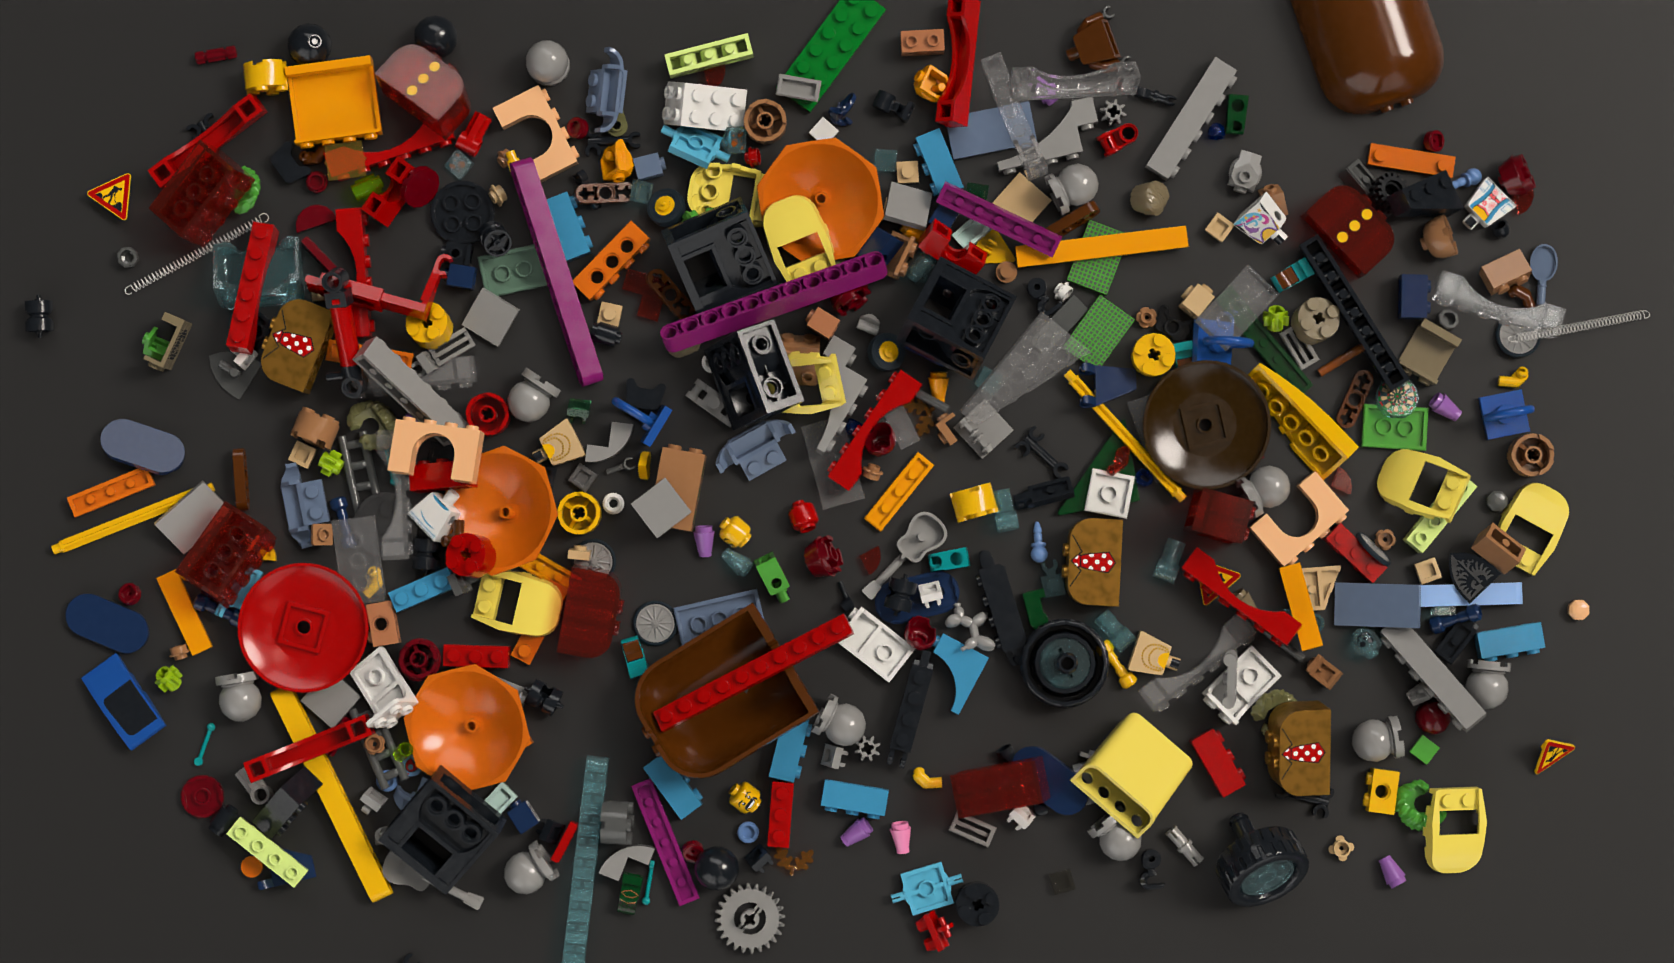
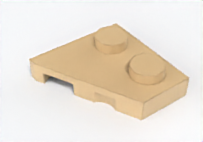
M1341 565L1302 568L1313 611L1325 610L1328 598L1341 570Z

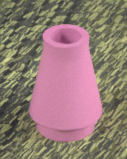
M908 821L891 823L892 828H890L897 854L909 853L911 826H909Z

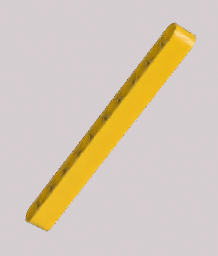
M280 688L270 692L271 698L293 743L316 734L296 692ZM327 754L303 762L305 767L323 783L317 792L371 901L375 903L393 894L392 887L383 875V868Z

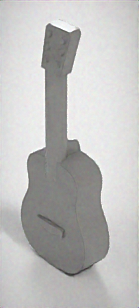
M929 512L916 514L909 523L906 534L897 541L896 546L900 552L898 557L876 580H873L862 589V592L872 600L882 588L881 586L907 559L913 563H918L926 553L940 547L947 538V530L942 521Z
M392 851L388 853L383 864V875L389 882L397 885H409L418 891H424L431 884ZM453 887L448 892L476 910L480 909L484 897L471 892L467 893L456 887Z

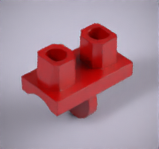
M935 909L927 912L915 923L918 931L929 930L931 937L924 940L927 951L937 949L939 952L950 945L947 938L952 936L949 929L954 924L953 922L946 923L944 916L938 918Z

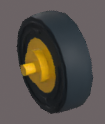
M670 188L655 192L647 205V211L651 220L662 227H670L677 224L682 219V215L685 214L686 210L683 197L676 190Z
M881 333L870 341L867 349L868 358L876 369L893 371L904 362L906 355L905 346L896 341L897 335Z

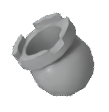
M542 40L535 43L528 50L526 68L530 76L538 84L555 86L567 77L570 70V60L565 49L559 43L551 40Z
M1079 163L1068 165L1061 170L1058 177H1055L1052 173L1044 176L1045 184L1050 185L1053 193H1050V196L1061 215L1070 212V205L1082 206L1090 202L1098 191L1099 182L1097 175L1091 168Z
M526 367L521 375L526 377L524 378L525 381L517 383L510 390L507 401L508 408L516 419L531 423L541 419L547 413L550 406L549 397L554 396L557 398L561 390L547 381L543 384L539 381L541 377Z
M1273 466L1260 467L1252 473L1249 480L1243 476L1237 479L1235 483L1236 488L1241 487L1244 494L1240 497L1250 514L1254 512V518L1264 513L1263 507L1273 508L1282 504L1287 499L1291 486L1288 476L1280 468Z
M1473 659L1467 660V668H1472L1473 672L1467 678L1465 689L1483 709H1494L1500 706L1507 698L1509 687L1504 674L1505 671L1511 672V663H1505V667H1501V662L1478 660V664H1473Z
M255 671L240 673L237 676L235 673L215 677L216 686L222 685L221 687L223 688L219 695V705L222 713L229 719L238 722L247 721L256 716L261 708L262 696L259 688L253 684L254 680L259 679Z
M830 694L826 699L828 702L825 708H821L811 732L820 735L821 732L825 731L827 738L837 745L848 746L859 742L866 729L863 713L854 705L847 703L839 705L837 702L839 697Z
M1387 716L1385 723L1380 720L1369 719L1359 724L1352 736V746L1356 754L1360 758L1372 762L1384 760L1390 753L1393 754L1395 759L1405 756L1404 740L1399 741L1397 732L1402 730L1398 717Z
M1121 805L1116 807V810L1119 812L1125 811ZM1107 814L1091 826L1092 829L1087 830L1091 838L1099 837V845L1103 853L1117 861H1127L1133 858L1141 847L1142 836L1137 839L1113 817H1108Z
M537 840L529 844V852L514 854L504 868L506 884L516 893L527 895L536 892L543 886L545 878L553 881L559 877L558 869L553 870L549 863L552 861L550 860V855L541 844L538 845Z

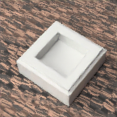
M822 117L809 134L814 139L821 140L834 138L839 130Z

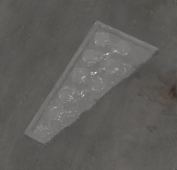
M1041 311L961 408L960 412L974 424L979 425L998 413L1006 405L1012 404L1018 400L1017 398L1037 388L1054 377L1062 369L1071 366L1076 360L1091 353V351Z

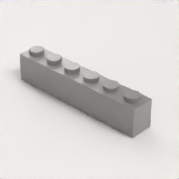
M1217 57L1213 59L1145 166L1146 169L1165 181L1169 177H1175L1180 169L1177 164L1181 159L1185 161L1191 152V149L1188 148L1191 142L1198 141L1203 133L1200 128L1204 123L1208 125L1214 116V113L1211 112L1215 105L1220 106L1226 97L1223 94L1226 87L1231 89L1237 80V77L1234 76L1237 72L1236 69Z
M377 336L365 341L352 359L412 417L416 418L418 422L424 423V419L437 421V425H445V422L458 424L459 428H465L468 424L460 413L450 407L444 398L440 397L428 383L424 382L417 375L415 370L409 368L402 361L401 357L389 349L386 343ZM435 436L443 446L451 444L448 438Z
M1385 627L1380 631L1382 636L1381 642L1386 648L1389 649L1391 647L1396 652L1394 656L1401 665L1406 664L1411 669L1408 672L1415 681L1420 680L1425 685L1423 690L1430 698L1434 696L1439 701L1437 705L1444 714L1449 713L1454 718L1452 723L1459 731L1463 729L1467 733L1486 717L1484 709L1412 628Z

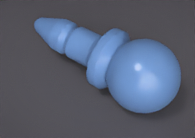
M1471 168L1466 173H1462L1460 178L1452 181L1453 186L1457 189L1462 186L1470 187L1471 185H1477L1482 179V174L1478 169Z
M1036 521L1033 528L1035 543L1031 544L1033 548L1031 558L1035 562L1041 563L1047 559L1048 552L1045 548L1046 543L1042 542L1041 526Z

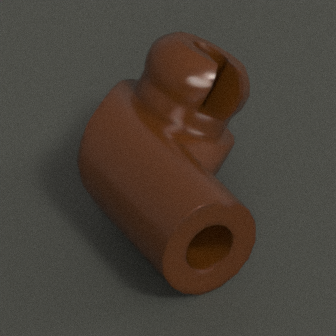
M321 143L316 151L300 152L299 160L305 165L319 164L325 157L324 153L328 152L331 148L329 146H322Z
M1514 284L1507 291L1511 298L1518 297L1522 299L1525 311L1536 307L1530 290L1522 285Z
M454 520L453 532L441 538V545L443 547L448 546L453 536L464 533V520Z

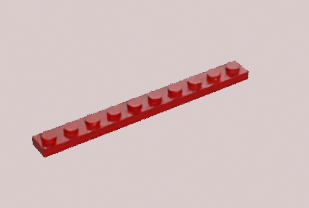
M843 613L654 711V716L661 731L666 732L854 635L852 627Z

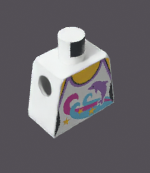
M1267 192L1246 208L1233 224L1259 244H1263L1271 237L1280 245L1288 237L1280 229L1286 221V216Z

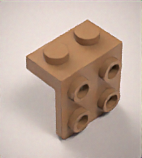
M892 231L891 235L904 242V244L888 263L887 276L899 280L900 276L905 277L909 268L907 261L909 257L913 258L915 256L918 244L916 243V237L911 236L909 238L896 231Z
M780 334L787 355L795 351L806 354L810 352L820 353L821 336L813 334ZM814 364L792 367L798 385L816 386L818 384Z

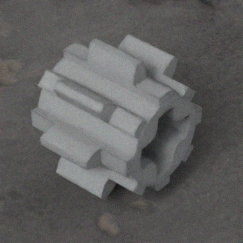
M1117 99L1113 103L1106 100V108H1100L1099 110L1104 114L1101 121H1109V126L1113 122L1120 125V118L1126 117V114L1122 112L1125 105L1119 106ZM1111 108H1115V112L1118 113L1114 117H1110L1111 113L1107 112Z
M863 735V741L856 743L859 749L854 752L862 754L861 760L866 756L872 761L873 754H880L876 751V747L880 746V743L874 744V736L870 740H866V737ZM865 742L874 746L870 754L861 750Z

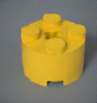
M263 59L262 62H258L256 65H253V61L244 63V80L247 95L249 93L259 95L260 92H266V95L271 96L278 95L279 92L288 91V77L285 74L286 61L282 62V59Z
M433 302L427 321L410 316L406 317V330L420 347L437 349L438 346L450 340L453 333V323L446 311L439 304Z
M1146 334L1137 340L1132 348V365L1137 372L1144 376H1161L1170 370L1174 364L1175 348L1170 339L1162 334ZM1149 350H1153V352L1158 353L1156 361H1154L1153 358L1149 359Z
M990 482L950 494L958 523L998 512Z
M573 492L566 495L560 501L557 509L560 525L566 531L576 535L592 532L599 525L602 518V509L599 502L592 495L585 492ZM583 508L585 516L577 519L575 517L577 514L574 513L575 510Z

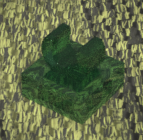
M968 182L966 191L987 201L989 185Z
M570 398L567 416H570L571 423L574 422L575 417H581L582 424L586 423L591 410V401Z

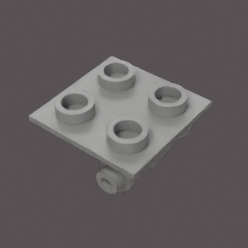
M985 399L953 427L981 459L1013 431L1009 424Z

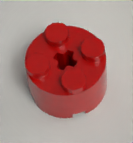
M487 392L479 394L470 400L466 408V419L469 425L478 426L479 430L485 433L484 436L492 437L506 430L511 420V412L508 408V403L502 397ZM492 409L493 417L485 420L484 412H489Z
M471 533L455 535L451 538L446 549V566L457 575L480 578L493 569L496 562V551L490 543L491 541L484 536Z

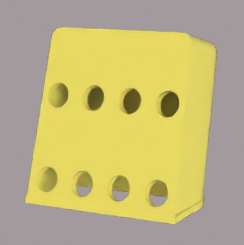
M1133 712L1116 725L1070 781L1138 839L1152 826L1161 810L1192 768L1193 763L1186 753L1144 717ZM1082 774H1090L1092 776V783H1085L1082 780ZM1099 787H1105L1108 790V798H1103L1099 795ZM1116 801H1121L1125 805L1124 812L1116 810ZM1137 815L1141 818V826H1135L1132 823V816Z

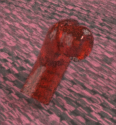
M1122 446L1116 450L1114 463L1106 469L1110 476H1114L1128 465L1130 455L1128 447Z

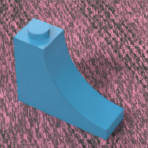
M942 633L941 637L936 636V640L932 645L934 648L933 653L941 657L952 672L955 682V698L951 711L959 715L989 657L974 649H966L962 652L960 648L964 644Z

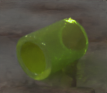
M403 742L393 751L395 760L399 762L405 761L413 753L412 745L408 742Z

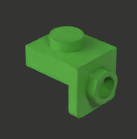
M154 326L150 333L146 332L143 337V354L161 361L170 342L157 337L158 328Z

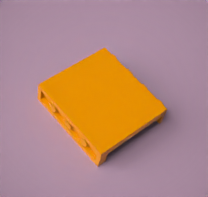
M370 55L285 67L296 137L294 143L297 146H301V149L313 148L314 144L322 143V146H331L335 144V141L342 140L344 143L356 142V138L365 137V140H374L378 138V135H383L374 63Z

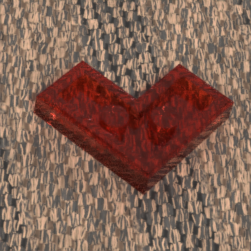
M628 269L622 290L643 295L637 316L658 322L663 306L662 300L646 283V273ZM653 276L652 283L657 282L661 285V288H658L659 291L668 285L667 281L665 284H662L659 281V277Z

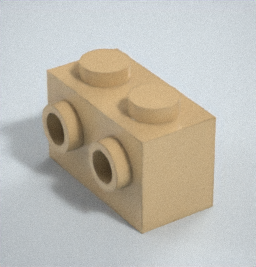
M1198 283L1194 287L1190 285L1181 295L1184 300L1178 307L1192 319H1197L1215 298L1212 295L1213 290L1205 284L1200 285Z

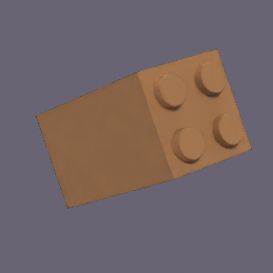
M668 444V448L662 447L656 484L666 478L691 510L688 516L672 528L693 532L707 456L700 449L689 448L688 452L681 450V446Z

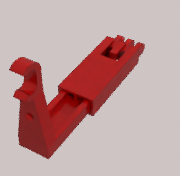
M442 254L437 257L432 273L420 298L421 303L384 293L382 288L349 280L344 288L351 287L354 300L353 305L383 312V309L427 321L440 279L447 278L445 271H440L441 264L445 261L451 263L453 259L448 254ZM322 272L320 278L311 275L305 277V282L310 292L320 294L321 296L328 292L322 285V278L326 273ZM332 276L333 282L339 284L338 278Z

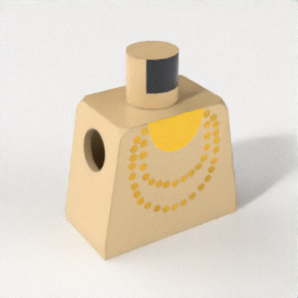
M569 419L563 420L540 437L539 440L543 447L532 452L538 464L549 459L552 466L586 456V452Z
M1139 631L1127 670L1163 675L1165 667L1177 671L1181 659L1169 655L1172 648L1170 645L1143 631Z

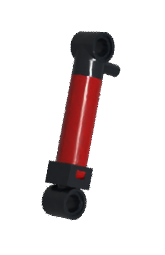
M336 267L323 276L322 285L328 291L324 294L326 309H330L341 372L327 373L325 377L327 381L343 380L341 389L344 395L349 398H356L368 388L369 381L364 375L363 369L352 360L360 350L351 306L354 302L351 287L344 288L349 282L348 272L341 267ZM332 276L338 278L339 284L333 282ZM352 381L358 384V389L352 386Z

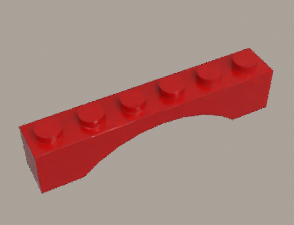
M948 0L947 20L952 39V64L947 85L937 101L935 122L949 128L968 126L981 4L979 0Z
M249 93L233 105L228 112L206 131L177 151L164 157L147 171L160 188L167 189L267 114L268 111L256 95Z
M447 113L426 119L420 129L410 139L392 149L380 152H362L341 147L325 152L324 156L331 178L334 180L338 179V182L350 179V175L357 172L359 175L371 172L370 168L379 166V168L390 166L391 161H394L397 156L405 161L411 159V155L418 152L420 155L427 154L432 151L431 148L440 146V148L452 145V141H455L456 137Z
M361 207L335 209L337 231L347 242L355 260L356 282L373 286L372 277H368V268H371V257L367 255V247H370L369 234L365 232V226L369 223L368 214L364 213ZM351 304L357 338H371L372 332L376 330L375 320L371 319V311L374 310Z
M253 221L226 346L232 352L253 354L257 336L258 311L262 288L279 236V231L272 224Z
M902 370L899 373L896 371L893 373L888 381L891 383L886 391L882 389L876 398L879 402L875 408H869L864 416L866 419L862 426L858 425L852 433L853 440L850 444L845 443L839 452L842 456L838 462L834 460L827 470L830 472L828 477L848 491H851L862 475L863 449L873 427L890 411L911 403L923 386V384Z
M1198 547L1181 567L1184 571V577L1191 582L1196 580L1201 583L1202 586L1200 588L1209 595L1212 593L1219 597L1217 601L1225 607L1232 606L1237 610L1235 613L1244 621L1247 618L1254 623L1253 627L1263 634L1266 631L1272 636L1270 640L1279 647L1282 644L1287 647L1301 629L1302 624L1285 611L1272 612L1260 610L1239 600L1223 583L1217 571L1215 560Z
M368 713L244 762L243 765L250 782H256L376 734L374 728L367 727L365 724L370 719Z

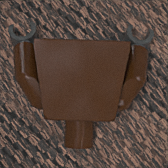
M1106 6L1102 13L1097 12L1082 21L1077 28V34L1073 36L1075 46L1066 50L1070 61L1080 58L1083 65H1089L1091 69L1104 72L1119 70L1120 67L1123 70L1132 68L1133 65L1126 66L1124 64V60L1131 57L1125 56L1121 58L1108 21L1112 20L1115 14L1109 16L1105 12L1110 10L1111 6Z

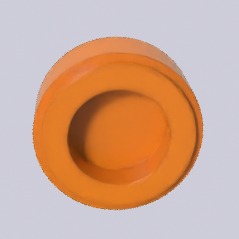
M248 856L241 863L243 874L250 878L260 875L264 868V864L255 856Z

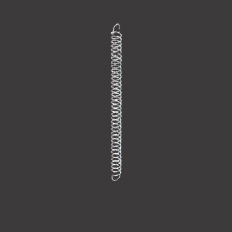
M234 229V232H235V235H236L235 238H237V235H238V236H241V234L239 235V234L236 232V230ZM230 231V233H231V235H232V238L229 236L228 233H226L227 236H228V239H229L228 242H230V239H231V240L234 239V238H233L234 234H233L231 231ZM223 235V237H224V239H225V242L223 241V243L226 244L227 238ZM216 238L218 246L216 245V247L219 248L220 242ZM209 242L211 250L209 249V251L212 252L213 246ZM187 254L190 261L189 263H191L192 258L189 256V254ZM180 258V259H181V262H182V265H183V263H184L185 265H187V261H186V263H185V262L182 260V258ZM173 261V264L175 266L174 270L176 271V267L180 269V265L178 267ZM166 265V268L168 270L167 274H169V271L173 273V269L171 271ZM162 267V269H163V271H164V274H163V273L160 271V269H159V272H160V274H161V277H160V278H162V275H163V276H166V273H165L166 271H165V269H164L163 267ZM151 273L152 276H153V279H154L153 282H155V279L158 280V279L153 275V273ZM149 275L150 282L144 277L147 283L146 286H148V283L151 284L152 279ZM141 279V281H142V283H143V286H142V285L139 283V281L137 280V282H138V284H139V287L141 286L142 288H144V284H145L144 281ZM134 283L136 290H135L133 287H132V289H133L135 292H137V288H138V287H137V285Z
M1635 311V312H1634V315H1633V318H1634V319H1635V313H1636V312H1638V313L1640 314L1639 311ZM1623 313V314H1618V315H1614V316H1613L1612 321H1613V323H1614L1615 325L1618 323V320L1616 319V323H1615V322H1614V317L1617 316V318H1618L1619 315H1621V316H1622V315L1626 316L1624 313ZM1602 318L1592 320V323L1591 320H1587L1589 321L1588 329L1590 328V323L1592 327L1595 329L1597 327V321L1599 326L1603 327L1604 322H1602V326L1600 325V320ZM1581 322L1572 323V324H1571V327H1570V330L1574 333V332L1576 331V327H1574V331H1573V330H1572V325L1575 324V326H1576L1577 323L1580 324ZM1561 325L1555 326V327H1551V328H1550V331H1549V336H1548V337H1550V335H1551V330H1552V328H1554V329L1556 330V327H1558V328L1561 327V329H1562L1563 327H1562ZM1545 329L1534 330L1536 331L1535 339L1537 338V333L1539 338H1543ZM1529 331L1520 333L1522 334L1521 342L1523 341L1524 333H1529L1528 340L1526 339V341H1529L1531 334Z

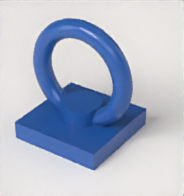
M1201 319L1194 320L1192 362L1212 360L1231 365L1232 348H1251L1255 344L1253 339L1233 336V323Z
M1522 389L1478 398L1487 440L1530 431L1527 414L1533 413L1535 407L1533 405L1525 406Z
M614 397L611 400L614 406L643 423L641 428L646 432L640 442L651 447L672 412V409L662 405L657 414L650 412L646 415L618 397Z

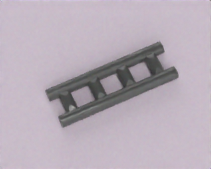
M367 431L358 432L359 438L364 434L367 435ZM346 435L337 437L342 460L345 461L344 470L355 514L361 504L358 492L371 489L373 495L380 493L371 451L364 450L362 444L359 443V439L347 442ZM361 447L364 460L351 462L349 450ZM366 468L369 481L356 483L354 471Z
M371 707L358 714L356 708L348 711L351 720L367 713L370 718L374 716ZM379 728L375 730V733L385 739L387 748L380 754L376 753L375 755L369 754L364 747V741L368 737L360 741L381 790H385L390 787L387 782L388 780L399 776L402 782L409 779V776L389 729ZM391 756L395 768L384 773L379 761Z

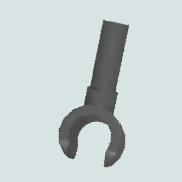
M627 457L623 463L606 469L607 475L624 469L627 471L633 470L636 465L631 468L626 466V461L633 458Z

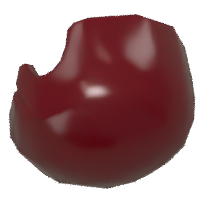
M881 422L873 427V431L869 434L865 443V448L869 454L882 457L894 449L897 438L890 424Z
M912 617L905 627V640L916 650L929 649L936 640V628L930 626V620L926 617Z
M1427 701L1418 707L1415 713V722L1420 730L1429 734H1439L1449 726L1451 715L1449 713L1444 714L1438 707V702Z

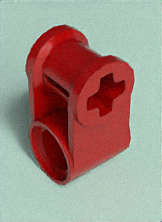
M1127 123L1096 137V140L1100 141L1105 152L1104 156L1108 157L1134 143L1138 137V129L1135 125ZM1131 129L1134 132V137L1132 139H1125L1122 135L1123 130Z

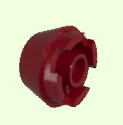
M1512 154L1498 167L1500 176H1498L1499 183L1502 188H1506L1509 195L1529 194L1532 189L1536 188L1533 175L1529 171L1528 163L1523 154L1515 156Z
M868 284L830 297L833 310L837 311L841 316H846V312L851 309L857 311L868 301L866 296L871 294V291L868 288Z
M830 535L818 536L804 549L805 564L815 577H832L842 571L840 569V565H843L842 554L839 548H834L831 543L833 538Z
M417 638L407 642L399 654V667L402 673L414 681H425L427 676L437 673L441 664V654L438 647L432 641L424 638Z

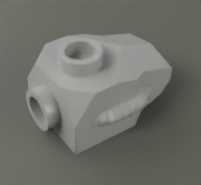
M1241 150L1239 157L1233 160L1229 168L1227 185L1234 187L1233 190L1238 193L1246 194V191L1253 193L1262 176L1260 165L1262 156Z

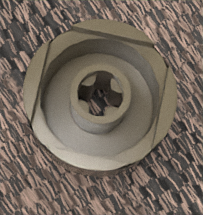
M1310 298L1292 314L1291 327L1296 334L1295 336L1301 342L1310 345L1325 341L1339 327V308L1325 298Z

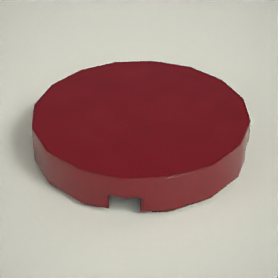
M419 166L409 172L411 175L403 180L400 189L402 199L414 208L428 204L434 198L439 187V176L436 171L427 166Z
M197 775L189 779L181 791V803L184 809L197 818H207L216 814L224 802V790L221 783L208 775Z

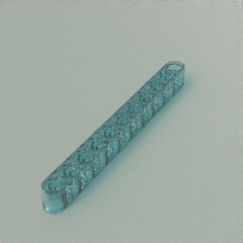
M587 755L562 963H585L602 823L600 822L601 808L605 799L608 774V757Z

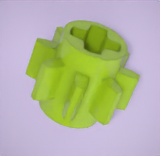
M1279 305L1270 306L1268 312L1263 311V326H1267L1268 330L1272 332L1282 331L1283 325H1289L1288 311H1285Z
M331 450L330 453L325 451L318 463V466L322 467L320 473L328 477L332 476V474L338 475L345 461L340 459L342 454L335 450Z
M174 665L170 668L163 666L156 673L157 680L155 684L164 693L167 690L175 691L180 687L182 683L180 678L183 675Z

